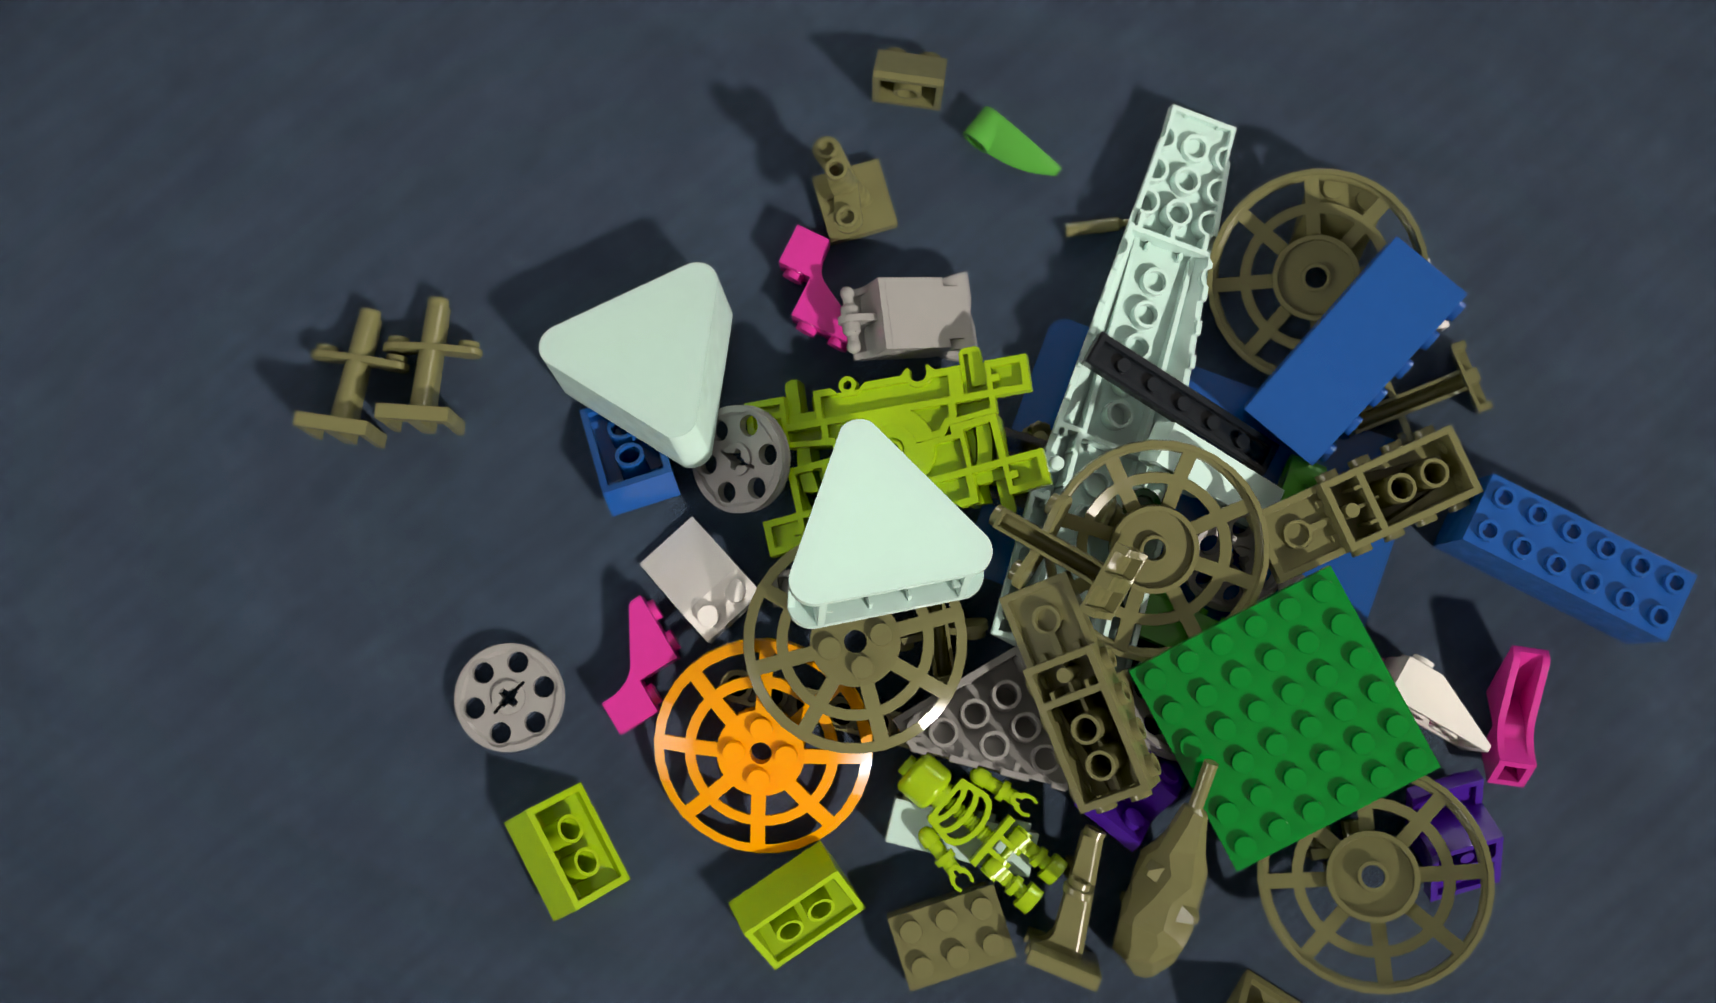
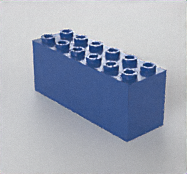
M1398 236L1392 237L1244 405V410L1310 465L1313 466L1318 460L1324 463L1337 449L1335 441L1343 432L1349 436L1362 422L1363 419L1359 414L1369 404L1374 408L1388 393V390L1384 388L1394 376L1397 379H1401L1413 366L1414 362L1410 358L1419 348L1426 351L1440 336L1436 329L1444 320L1452 322L1464 310L1467 304L1463 302V299L1468 293Z
M1494 473L1478 478L1484 492L1469 498L1470 505L1452 513L1448 512L1432 547L1625 644L1667 642L1698 576Z

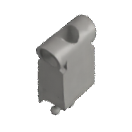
M961 272L943 279L942 277L876 278L861 288L852 289L846 286L840 291L843 306L840 308L841 316L837 318L838 325L842 327L843 334L847 336V350L853 354L854 361L939 356L946 360L959 362L958 353L961 349L977 346L976 330L971 316V293L968 272Z

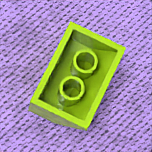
M581 782L504 822L553 921L579 910L630 880Z
M821 841L807 848L791 861L728 902L742 933L775 970L866 909L836 860Z

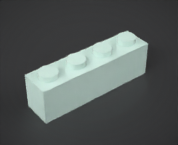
M1156 421L1147 439L1174 440L1195 445L1215 454L1232 466L1249 484L1262 509L1279 502L1285 490L1176 422ZM1160 450L1142 451L1138 461L1149 467L1147 472L1173 474L1181 453ZM1196 459L1188 480L1195 482L1206 490L1220 508L1242 500L1237 490L1220 472L1207 463ZM1183 489L1182 494L1195 498V496ZM1240 518L1234 523L1235 526L1244 530L1249 525L1246 518Z
M905 795L903 797L895 796L885 842L931 853L920 843L918 832L924 826L932 827L926 817L933 808L930 805L926 808H919ZM945 807L939 812V814L945 811ZM975 809L974 816L977 815V818H980L983 811ZM994 813L990 814L989 820L986 823V826H989L992 831L1000 824V822L995 821L996 814ZM953 815L939 824L941 826H946L954 822L957 818H954ZM1015 819L1016 821L1003 835L1006 837L1019 824L1033 836L1031 841L1036 845L1039 837L1036 831L1031 830L1032 823ZM962 825L957 830L948 833V835L952 837L962 836L968 832V829ZM975 836L972 840L962 845L953 846L947 844L940 837V841L947 849L951 848L955 852L954 858L956 860L970 863L969 858L983 843V841L981 842ZM998 840L992 848L1001 854L1007 846ZM1013 852L1006 860L1011 864L1008 870L1012 874H1019L1029 878L1032 867L1029 864L1030 859L1023 853L1018 857ZM987 853L978 865L981 866L991 854Z

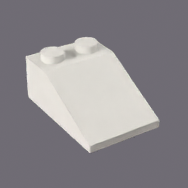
M693 516L640 563L641 567L683 616L709 643L717 639L748 610L757 589L756 585Z
M1402 654L1401 657L1386 658L1384 664L1418 725L1461 750L1488 752L1490 750V743L1444 675L1432 669L1435 665L1433 662L1418 654H1413L1412 657Z

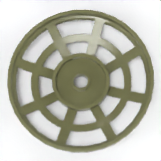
M1307 169L1291 172L1268 181L1251 192L1233 209L1221 226L1214 241L1210 255L1213 266L1212 269L1208 270L1207 285L1209 287L1210 308L1216 324L1228 344L1243 360L1265 374H1272L1278 366L1266 362L1256 354L1270 338L1276 343L1294 349L1301 340L1287 336L1278 331V329L1292 314L1296 317L1310 320L1311 328L1317 323L1365 268L1359 267L1357 258L1351 250L1356 243L1367 234L1376 247L1377 252L1386 244V241L1374 224L1389 208L1398 217L1407 231L1413 249L1428 261L1427 247L1419 226L1409 210L1393 193L1377 182L1356 173L1337 169ZM1319 181H1336L1350 184L1369 192L1378 199L1361 215L1357 211L1342 205L1320 202ZM1304 182L1305 204L1286 209L1272 217L1265 224L1249 211L1254 204L1270 193L1291 184ZM1320 213L1342 217L1351 221L1354 225L1341 240L1321 235ZM1305 215L1306 236L1293 241L1291 244L1288 245L1273 232L1275 228L1284 222ZM1239 221L1254 234L1243 256L1240 277L1218 278L1223 248L1231 231ZM1265 243L1279 256L1275 262L1273 273L1251 276L1254 257L1260 245ZM1313 267L1322 268L1327 276L1325 284L1319 288H1312L1305 281L1307 271ZM1273 288L1276 298L1281 304L1267 321L1256 306L1252 290ZM1241 291L1245 308L1254 324L1259 328L1246 345L1236 336L1228 323L1221 305L1219 292Z
M1150 439L1127 443L1108 450L1090 461L1072 477L1061 492V494L1065 493L1071 497L1086 478L1095 470L1106 465L1114 484L1107 487L1095 498L1084 517L1067 513L1061 527L1078 531L1076 547L1086 553L1089 535L1109 541V554L1116 542L1134 547L1143 553L1144 546L1149 540L1158 539L1163 543L1162 554L1155 559H1146L1130 587L1125 606H1120L1115 616L1120 618L1115 639H1110L1095 630L1098 640L1103 638L1105 646L1109 645L1115 655L1144 662L1172 647L1140 648L1129 645L1135 624L1159 626L1180 621L1189 638L1201 632L1202 630L1194 614L1213 599L1224 581L1246 588L1241 599L1226 618L1256 603L1263 589L1269 567L1270 541L1267 522L1260 502L1249 484L1232 466L1215 454L1195 445L1174 440ZM1148 450L1181 453L1173 474L1145 472L1127 477L1119 458L1130 453ZM1196 459L1207 463L1220 472L1237 490L1242 500L1220 508L1206 490L1195 482L1188 480ZM1147 483L1168 484L1160 505L1147 504L1141 506L1132 487ZM1183 489L1198 498L1209 513L1189 521L1185 516L1176 511L1175 508ZM1119 494L1127 513L1118 520L1115 526L1112 527L1094 521L1103 506ZM1248 513L1253 525L1255 539L1254 564L1251 574L1229 567L1232 541L1227 522ZM1214 527L1217 528L1219 537L1218 562L1199 556V540L1197 535ZM1044 557L1047 578L1057 575L1056 563ZM1194 570L1212 576L1204 590L1188 603L1180 585L1191 576ZM1080 577L1074 580L1079 594L1086 590L1089 591L1092 586ZM1166 592L1174 608L1172 611L1157 614L1139 612L1145 593L1160 594Z
M799 545L794 547L769 569L757 586L748 607L744 624L743 651L747 673L756 695L766 711L781 727L798 739L820 749L837 753L866 754L887 750L907 742L924 731L941 715L953 698L962 678L967 656V629L960 601L948 602L950 608L932 613L928 612L927 607L915 609L918 617L896 622L892 614L812 629L810 646L789 652L788 631L791 617L787 610L788 594L772 584L778 575L794 561ZM764 598L783 608L777 628L776 648L778 655L756 660L754 650L755 625L760 606ZM954 622L956 629V655L952 673L946 685L927 673L930 669L934 653L933 628ZM852 630L861 631L866 636V646L860 652H851L845 647L844 638ZM922 631L923 650L919 666L916 668L898 657L901 637ZM815 661L817 667L826 676L816 696L810 693L801 683L794 672L793 666ZM782 669L784 677L792 690L803 702L809 705L799 725L790 720L774 703L764 687L760 675ZM890 670L910 681L897 696L880 704L875 682L886 676ZM839 685L860 687L865 709H845L830 705L829 702ZM919 687L939 698L934 706L918 722L901 733L889 737L883 715L891 713L904 705L917 692ZM822 714L841 720H869L874 741L865 743L838 742L822 738L812 732Z
M1426 775L1411 782L1432 794L1418 812L1399 802L1380 798L1357 810L1359 832L1349 835L1342 841L1326 827L1299 840L1294 851L1292 873L1269 874L1270 855L1257 862V882L1262 906L1276 935L1301 964L1319 977L1340 987L1362 993L1389 995L1411 992L1429 986L1457 969L1471 955L1484 935L1491 917L1495 896L1494 867L1489 847L1479 825L1467 808L1448 789ZM1444 806L1456 816L1466 830L1475 849L1478 864L1454 865L1446 842L1430 823ZM1373 809L1395 813L1407 819L1409 823L1397 837L1375 831ZM1421 832L1428 837L1434 846L1441 866H1418L1415 856L1408 847ZM1313 838L1317 839L1332 852L1324 872H1303L1305 855ZM1376 866L1382 870L1384 881L1380 887L1370 888L1364 884L1361 874L1365 867ZM1480 879L1481 893L1478 911L1469 933L1462 941L1443 925L1448 919L1454 903L1456 881ZM1443 881L1441 902L1436 914L1432 917L1418 906L1415 900L1419 894L1421 882ZM1328 887L1337 907L1324 922L1312 908L1305 888ZM1293 888L1301 912L1309 924L1316 930L1302 948L1292 939L1281 922L1273 903L1271 889ZM1403 914L1423 929L1406 941L1395 945L1388 944L1386 922L1397 919ZM1349 916L1363 922L1370 923L1373 946L1354 943L1339 936L1336 931ZM1431 938L1436 939L1452 952L1444 962L1426 973L1405 980H1393L1390 957L1412 952L1426 944ZM1327 942H1330L1348 953L1374 958L1377 982L1363 981L1344 976L1323 966L1314 957Z

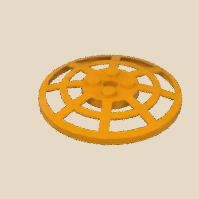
M754 638L755 653H759V660L777 654V639ZM743 640L726 643L708 651L691 663L675 680L663 700L657 717L654 735L655 762L660 781L670 801L682 817L699 832L718 843L737 850L754 853H780L802 848L820 840L835 830L851 814L862 797L869 779L873 752L848 754L818 748H806V742L798 739L781 727L766 711L757 695L755 707L744 709L736 714L723 698L736 691L753 688L749 676L733 679L715 689L703 673L704 669L716 662L731 656L744 654ZM788 641L789 652L804 648V646ZM815 661L806 663L811 667L815 668L816 670L820 671ZM773 672L760 675L764 687L770 696L772 689H777L792 695L804 704L791 717L784 713L790 720L799 725L809 705L803 702L792 690L786 679L773 676ZM691 681L704 700L699 704L691 717L686 737L665 734L666 723L671 709L681 691ZM838 686L832 699L841 692L851 709H865V705L855 687ZM711 708L725 724L718 742L697 739L701 722ZM822 714L819 723L824 732L825 739L838 741L831 718ZM869 720L856 721L861 743L873 741ZM755 743H765L770 747L772 755L764 760L758 759L753 755L751 747ZM664 749L685 753L689 776L700 793L686 805L677 795L669 778ZM696 755L717 757V762L723 775L709 787L699 771ZM826 764L822 780L815 791L810 794L796 780L801 773L803 765ZM860 764L859 774L852 793L841 810L834 816L819 802L833 782L837 765ZM733 786L744 793L750 794L751 814L732 808L722 802L719 797ZM783 790L799 804L785 812L766 815V796L777 794ZM711 805L716 811L730 819L750 824V842L739 841L720 834L702 823L696 815ZM805 813H809L822 825L813 833L797 840L779 844H765V826L787 823L801 817Z

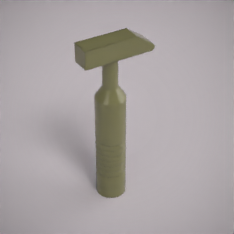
M1110 217L1065 223V236L1073 237L1118 231L1123 226H1127L1129 219Z

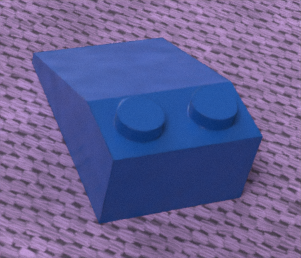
M585 408L579 410L602 494L612 517L681 495L669 457L592 409Z

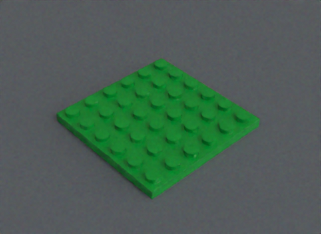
M1330 565L1315 571L1128 670L1191 789H1194L1204 759H1211L1219 764L1203 809L1207 812L1208 820L1237 872L1441 768Z

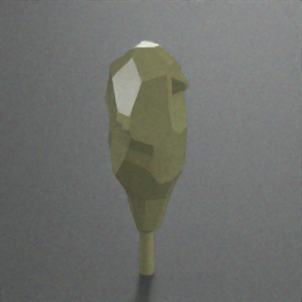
M1204 759L1189 802L1181 805L1165 831L1158 838L1140 850L1127 891H1121V910L1114 932L1112 948L1121 962L1135 976L1143 978L1153 977L1171 966L1186 945L1195 924L1199 922V909L1207 882L1206 835L1208 815L1203 807L1219 766L1214 760Z

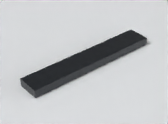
M1103 331L1097 334L1081 362L1082 365L1171 422H1176L1261 476L1265 475L1280 446Z

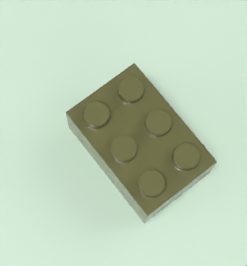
M990 879L964 887L962 892L955 890L887 913L888 923L910 992L1017 957L994 884Z

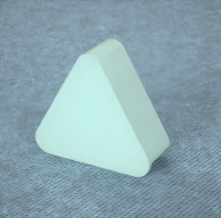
M701 262L684 265L557 324L543 334L539 342L540 356L566 394L685 468L699 467L710 459L713 452L733 318L731 307L718 276L711 266Z
M865 419L851 420L840 429L789 573L787 595L789 616L797 625L803 628L817 629L970 598L979 591L984 579L983 571L988 567L993 554L992 544L988 536L872 422Z

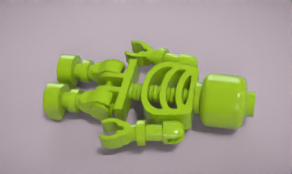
M930 753L921 755L918 758L911 754L897 770L902 775L898 782L899 791L917 807L926 808L930 805L933 808L926 817L932 827L924 826L918 832V839L924 848L928 849L936 858L934 861L938 868L943 867L949 875V880L955 890L962 892V888L955 883V870L959 874H967L970 882H974V878L966 867L960 866L955 860V852L951 848L947 849L940 841V837L947 844L953 846L962 845L972 840L975 836L981 842L983 841L981 846L969 858V862L976 867L987 853L991 854L981 865L980 870L993 882L997 880L1005 887L1004 892L1009 896L1014 895L1017 897L1013 901V905L1023 914H1027L1038 903L1044 891L1033 881H1030L1026 886L1023 883L1024 878L1019 874L1016 876L1008 870L1011 864L1006 861L1013 852L1018 857L1021 853L1025 854L1030 859L1029 864L1034 868L1038 866L1041 869L1037 876L1048 886L1052 885L1067 868L1068 862L1057 853H1054L1052 857L1048 856L1049 851L1044 846L1039 848L1031 841L1033 836L1019 824L1006 837L1003 836L1016 821L1009 814L1006 815L994 831L989 826H986L992 810V801L989 795L982 790L983 788L995 794L994 799L1001 802L1004 800L1011 804L1013 809L1024 817H1030V814L1021 811L1020 803L1016 799L1023 800L1024 798H1029L1034 804L1038 803L1032 795L1026 792H1018L1010 787L1012 783L1005 779L1002 782L992 776V773L988 770L977 767V769L973 768L970 771L971 782L960 777L954 785H951L949 783L952 777L950 770ZM959 790V794L957 795V797H954L956 792ZM970 790L972 792L971 800L967 808H965L962 802L966 797L967 791ZM979 797H981L984 801V810L981 817L977 818V815L974 816L973 812L977 807ZM945 807V811L939 814V812ZM954 815V818H957L949 825L941 826L939 824L950 816ZM962 825L968 829V832L962 836L952 837L948 835V833L957 830ZM998 840L1007 846L1001 854L992 848Z

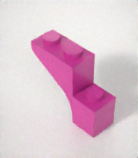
M797 224L779 260L780 270L784 272L783 277L798 285H801L803 282L807 283L791 314L792 321L797 324L795 328L801 333L810 337L818 334L828 339L827 344L830 347L846 353L847 336L843 334L842 327L838 325L837 319L841 316L840 308L842 306L822 277V268L830 250V241Z
M641 595L633 599L629 604L630 671L628 678L615 695L602 703L620 735L626 734L659 713L661 708L658 704L663 702L656 687L652 683L646 685L644 680L681 658L677 650L682 647L671 629L665 632L659 622V619L663 618L659 607L653 599L647 601Z
M1512 645L1486 691L1493 723L1486 737L1491 748L1488 752H1481L1487 783L1524 788L1537 767L1534 752V727L1550 667L1549 650Z

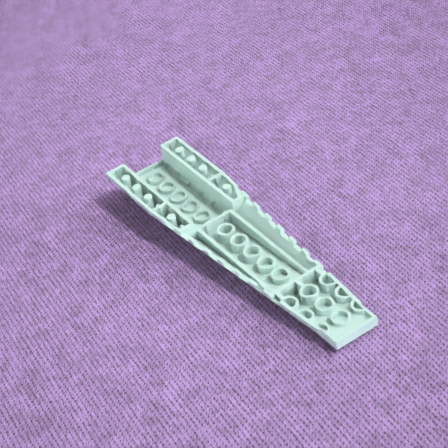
M1172 104L1167 110L1160 139L1152 155L1045 447L1053 485L1029 491L1022 517L1043 528L1048 517L1044 509L1049 498L1054 493L1060 495L1072 477L1086 464L1108 450L1127 443L1147 440L1156 421L1171 422L1081 364L1098 333L1103 331L1189 387L1191 370L1195 368L1197 355H1194L1197 336L1201 334L1203 321H1200L1203 303L1207 300L1209 288L1207 285L1208 270L1212 269L1213 266L1210 255L1214 240L1219 232L1230 169L1228 159L1237 129L1234 126ZM1141 452L1130 453L1119 458L1127 477L1148 471L1149 467L1138 461ZM1106 465L1095 470L1079 485L1071 496L1072 505L1068 513L1084 517L1095 498L1107 487L1114 484ZM1147 483L1136 485L1132 488L1133 490L1139 488L1150 489L1162 501L1168 484ZM1117 494V503L1122 507V500L1119 494ZM1060 527L1057 537L1076 547L1078 531ZM1089 535L1087 553L1105 563L1109 556V541ZM1158 539L1149 540L1144 546V553L1149 555L1147 558L1155 559L1159 557L1163 543ZM1015 541L1000 598L1019 590L1012 586V581L1007 578L1008 572L1013 563L1018 559L1023 561L1031 549L1018 541ZM1044 558L1025 587L1047 579ZM1056 564L1057 574L1067 571ZM1071 572L1074 580L1079 577ZM1088 590L1080 594L1082 601L1087 595ZM1128 593L1126 594L1120 606H1125ZM1148 593L1144 594L1139 609L1140 613H1145L1150 596ZM999 601L990 634L1013 646H1017ZM1114 616L1111 621L1089 617L1096 631L1110 639H1115L1120 618ZM1135 624L1129 645L1137 646L1142 625ZM1115 655L1117 667L1114 668L1116 672L1125 668H1131L1133 660Z

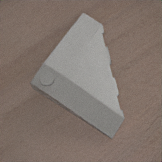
M1018 645L961 678L953 698L941 715L924 731L906 742L911 752L926 755L929 752L948 757L949 762L975 769L979 765L1000 771L999 775L1025 782H1029V779L1051 784L1052 789L1063 792L1069 790L1064 772L1056 761L1054 747L1049 735L1041 724L1040 713L1035 700L1027 689L1023 670L1027 669ZM932 695L893 718L892 720L899 732L901 733L918 722L934 706L939 698Z

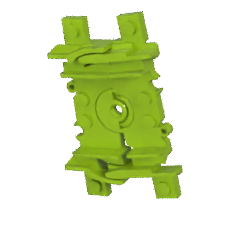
M972 346L959 351L960 365L934 369L928 364L925 365L926 376L921 381H914L912 379V371L908 368L900 376L867 381L860 388L859 383L854 378L845 376L839 381L838 387L841 393H837L831 388L813 391L812 412H808L805 385L797 379L790 380L785 384L786 398L783 396L744 403V405L763 409L772 415L782 427L790 450L797 451V467L790 468L788 476L796 513L763 522L770 557L783 556L800 544L815 503L812 496H817L830 458L820 460L819 450L834 449L841 427L851 420L865 419L872 422L954 504L963 509L968 507L978 509L981 506L992 504L989 485L997 486L1001 505L1016 513L1017 507L1014 495L1052 486L1053 482L1045 450L1038 448L1009 456L1004 423L1002 418L998 416L997 398L1033 392L1028 355L1024 353L985 360L983 363L981 350L977 346ZM851 383V388L847 389V385ZM750 416L746 421L748 434L753 436L757 431L758 424L757 420Z

